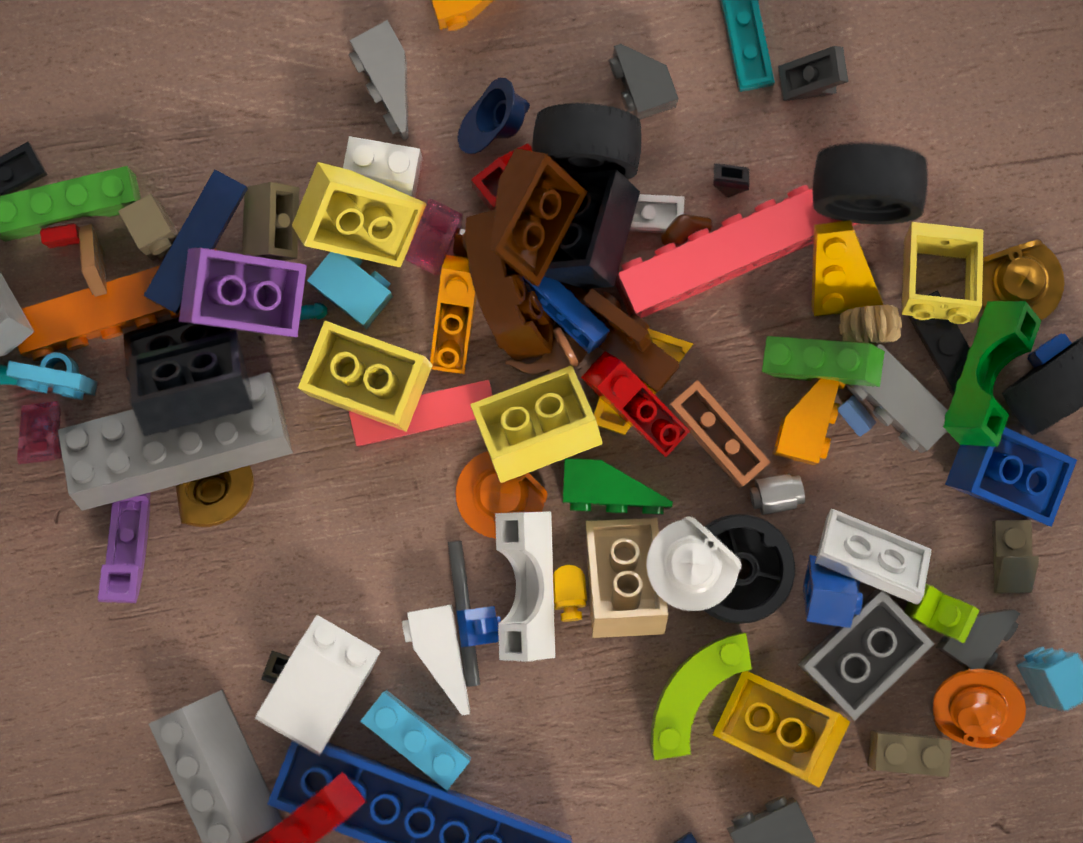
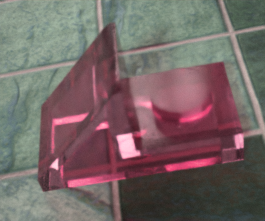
M430 198L405 260L437 275L442 268L452 241L455 239L456 231L458 228L462 229L463 214Z
M58 401L22 406L17 454L19 465L62 458L58 434L61 422V408Z

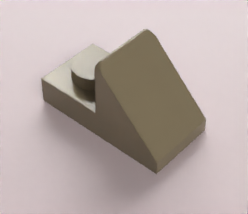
M1031 520L992 521L994 593H1032L1039 556H1033Z

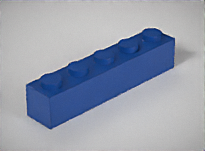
M523 277L527 291H535L544 311L589 354L605 342L610 331L606 324L594 316L590 309L583 305L559 281L543 277L539 286H534Z

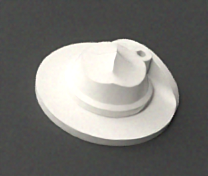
M685 517L681 521H676L665 527L653 540L647 556V573L655 592L671 606L687 611L705 610L723 601L735 586L738 573L741 570L740 559L693 517Z

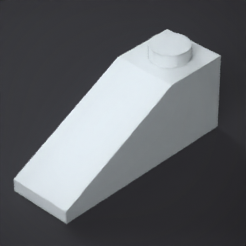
M452 605L408 612V620L402 621L405 641H412L413 649L461 715L470 714Z

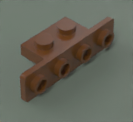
M566 283L564 287L570 290L610 330L605 342L598 347L623 361L641 381L654 391L659 392L679 369L680 365L677 360L652 342L647 331L649 325L634 313L629 317L620 310L622 305L609 293L604 292L603 295H600L594 289H591L588 293L583 288Z

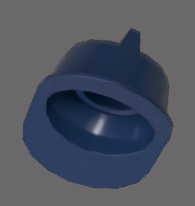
M497 78L492 81L462 120L458 130V144L464 153L476 154L481 152L495 138H511L521 129L530 104L526 99L515 93L512 82L507 78Z

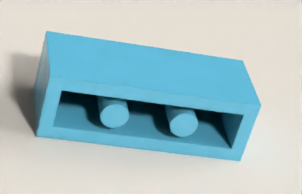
M1044 646L1026 653L1024 655L1026 661L1017 665L1037 705L1067 711L1083 703V662L1078 653L1067 652L1063 649L1054 650L1053 648L1045 650Z
M385 690L361 720L364 725L445 790L450 788L472 758L388 690Z

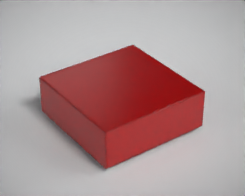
M71 223L42 228L40 230L41 242L50 249L80 244V227Z

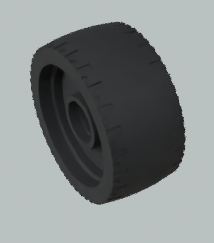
M591 103L552 105L537 113L533 131L532 151L547 154L569 175L617 169L629 180L637 174L642 140L641 122L632 113L612 106Z
M854 142L822 149L818 153L813 176L814 210L831 219L851 221L858 224L887 225L918 219L924 212L927 197V160L925 156L915 150L884 143Z
M1083 337L1072 342L1071 345L1044 364L1033 368L1002 392L1007 405L1015 417L1031 435L1042 432L1083 407Z
M745 514L724 516L707 524L705 528L734 555L748 562L750 572L746 578L737 579L732 591L723 601L704 611L718 620L734 624L756 622L773 614L789 596L795 578L793 552L784 535L769 522Z

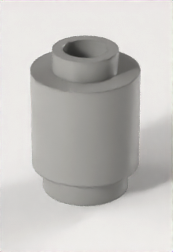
M790 473L756 479L755 487L749 489L753 509H760L762 515L796 509L798 504L805 503L803 483L799 475L791 476Z

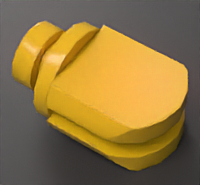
M575 565L561 566L553 574L554 609L564 610V613L560 614L562 622L582 620V612L578 611V608L587 606L585 575Z

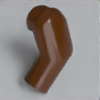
M687 214L679 215L662 233L661 241L664 246L675 243L676 247H679L688 240V236L697 231L708 228L709 232H711L712 221L709 217Z

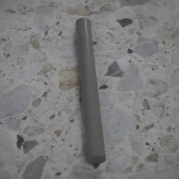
M462 541L448 542L456 612L471 609ZM476 646L461 647L466 687L480 685Z

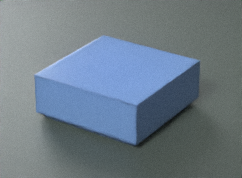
M854 395L838 408L841 416L860 437L877 423Z

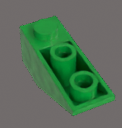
M569 458L564 460L562 504H570V511H591L592 505H606V512L628 513V507H642V514L664 515V508H672L673 501L602 460Z

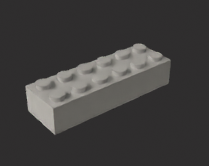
M268 372L249 377L253 409L207 420L200 424H192L144 437L132 409L58 429L69 496L84 511L292 454L293 451L279 389L271 373Z

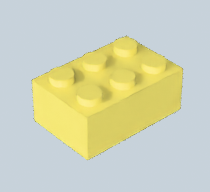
M324 321L298 389L310 397L407 432L433 365L425 356Z
M572 365L470 404L500 483L603 444L597 421Z

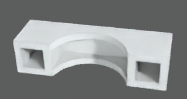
M551 512L495 513L496 550L507 557L514 570L516 580L513 606L509 614L498 623L499 660L534 661L555 658Z

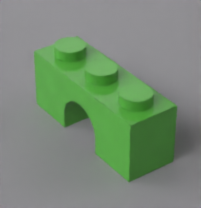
M767 336L762 372L778 379L812 381V378H821L849 385L880 387L885 351L870 343Z

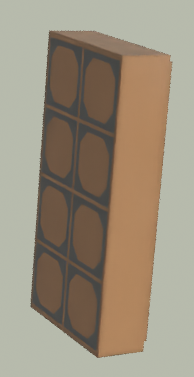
M93 225L82 226L79 230L81 271L92 295L96 297L107 294L104 250Z

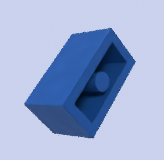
M809 555L803 583L806 620L808 622L851 628L854 614L860 615L863 594L858 593L860 581L815 563L817 556Z

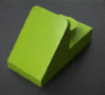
M925 584L924 595L919 605L908 601L904 609L905 614L912 621L962 643H965L980 611L970 604L942 593L929 584Z

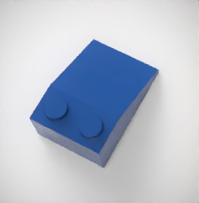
M1005 427L998 447L960 445L945 485L1052 527L1077 459Z

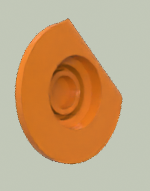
M488 451L477 455L468 462L462 470L456 486V502L464 521L479 534L495 539V513L542 512L544 503L547 500V491L530 473L500 483Z
M987 669L965 670L947 678L935 692L933 698L934 722L943 734L959 743L977 748H994L1019 730L1025 719L1026 702L1019 686L1009 677Z

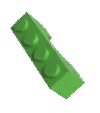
M128 166L2 195L0 196V239L6 242L39 234L42 228L70 219L119 215V210L141 199L136 175Z

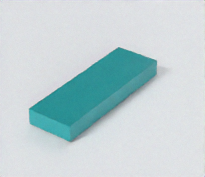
M720 0L739 92L774 86L775 80L758 0Z

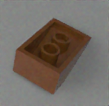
M516 148L499 179L490 250L532 285L539 286L587 191L547 154Z

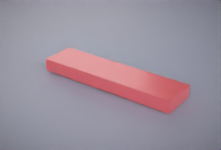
M484 380L422 394L407 432L349 411L356 446L360 447L475 421L476 419L470 404L493 396L490 381Z

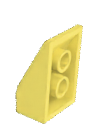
M317 162L292 227L304 246L401 268L427 208V204L354 171Z

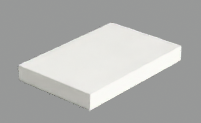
M830 509L826 517L815 563L919 605L924 595L932 549L835 509Z

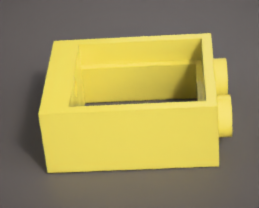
M911 222L904 239L902 315L913 316L918 320L935 318L949 320L954 324L974 323L982 307L983 230ZM917 253L965 258V300L916 294Z

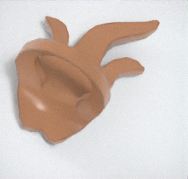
M558 326L553 330L556 339L553 340L552 353L534 356L535 358H542L532 364H525L514 360H508L505 364L526 374L538 375L550 371L548 373L550 374L571 365L573 368L577 367L586 357L587 351L569 334L563 333Z

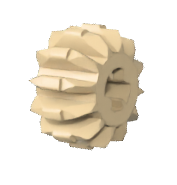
M893 305L857 307L847 309L840 315L841 324H839V329L844 342L877 345L894 342L901 337V316H899L898 308Z

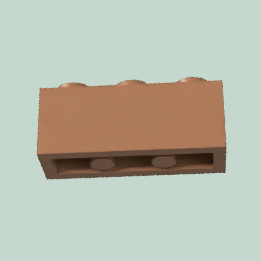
M698 380L667 407L690 430L689 433L738 488L746 485L770 463L768 458Z

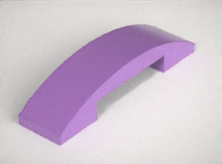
M150 493L112 503L106 562L101 568L99 602H137L147 548Z

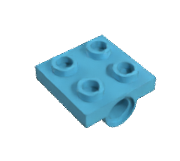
M59 352L46 355L42 359L40 367L9 361L6 376L17 379L16 386L26 388V390L47 394L50 387L53 388V393L78 400H83L84 394L95 396L98 383L91 378L79 374L77 362L73 358ZM59 361H64L66 371L55 370L53 366Z

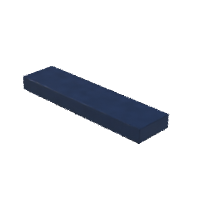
M214 169L143 295L144 297L178 315L181 309L188 249H215L247 192V186Z

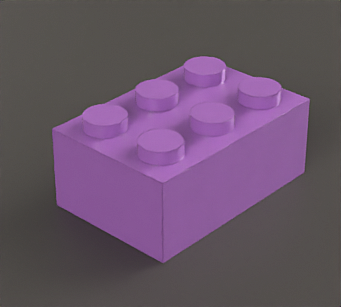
M205 248L188 249L179 322L284 337H298L307 265Z

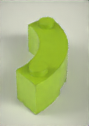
M745 632L726 635L707 643L691 654L672 673L663 687L664 689L653 713L650 743L651 754L654 760L691 755V728L696 712L704 698L725 679L740 672L752 670Z

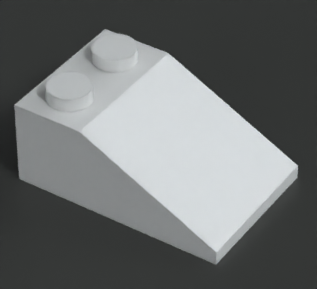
M349 136L343 168L415 198L422 164V154L419 148Z
M317 615L295 648L255 719L320 756L371 673L381 651Z

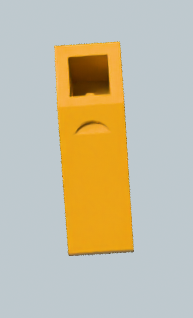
M446 255L441 268L430 362L433 365L432 370L465 374L477 299L468 258Z
M819 378L781 419L772 455L810 465L818 464L820 458L826 459L831 443V438L826 437L829 423L835 424L840 404L835 403L837 390H843L845 384L839 381Z

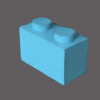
M330 252L307 281L313 288L367 330L393 298L391 291L387 289L391 283L376 271L369 275L359 267L363 263L360 258Z

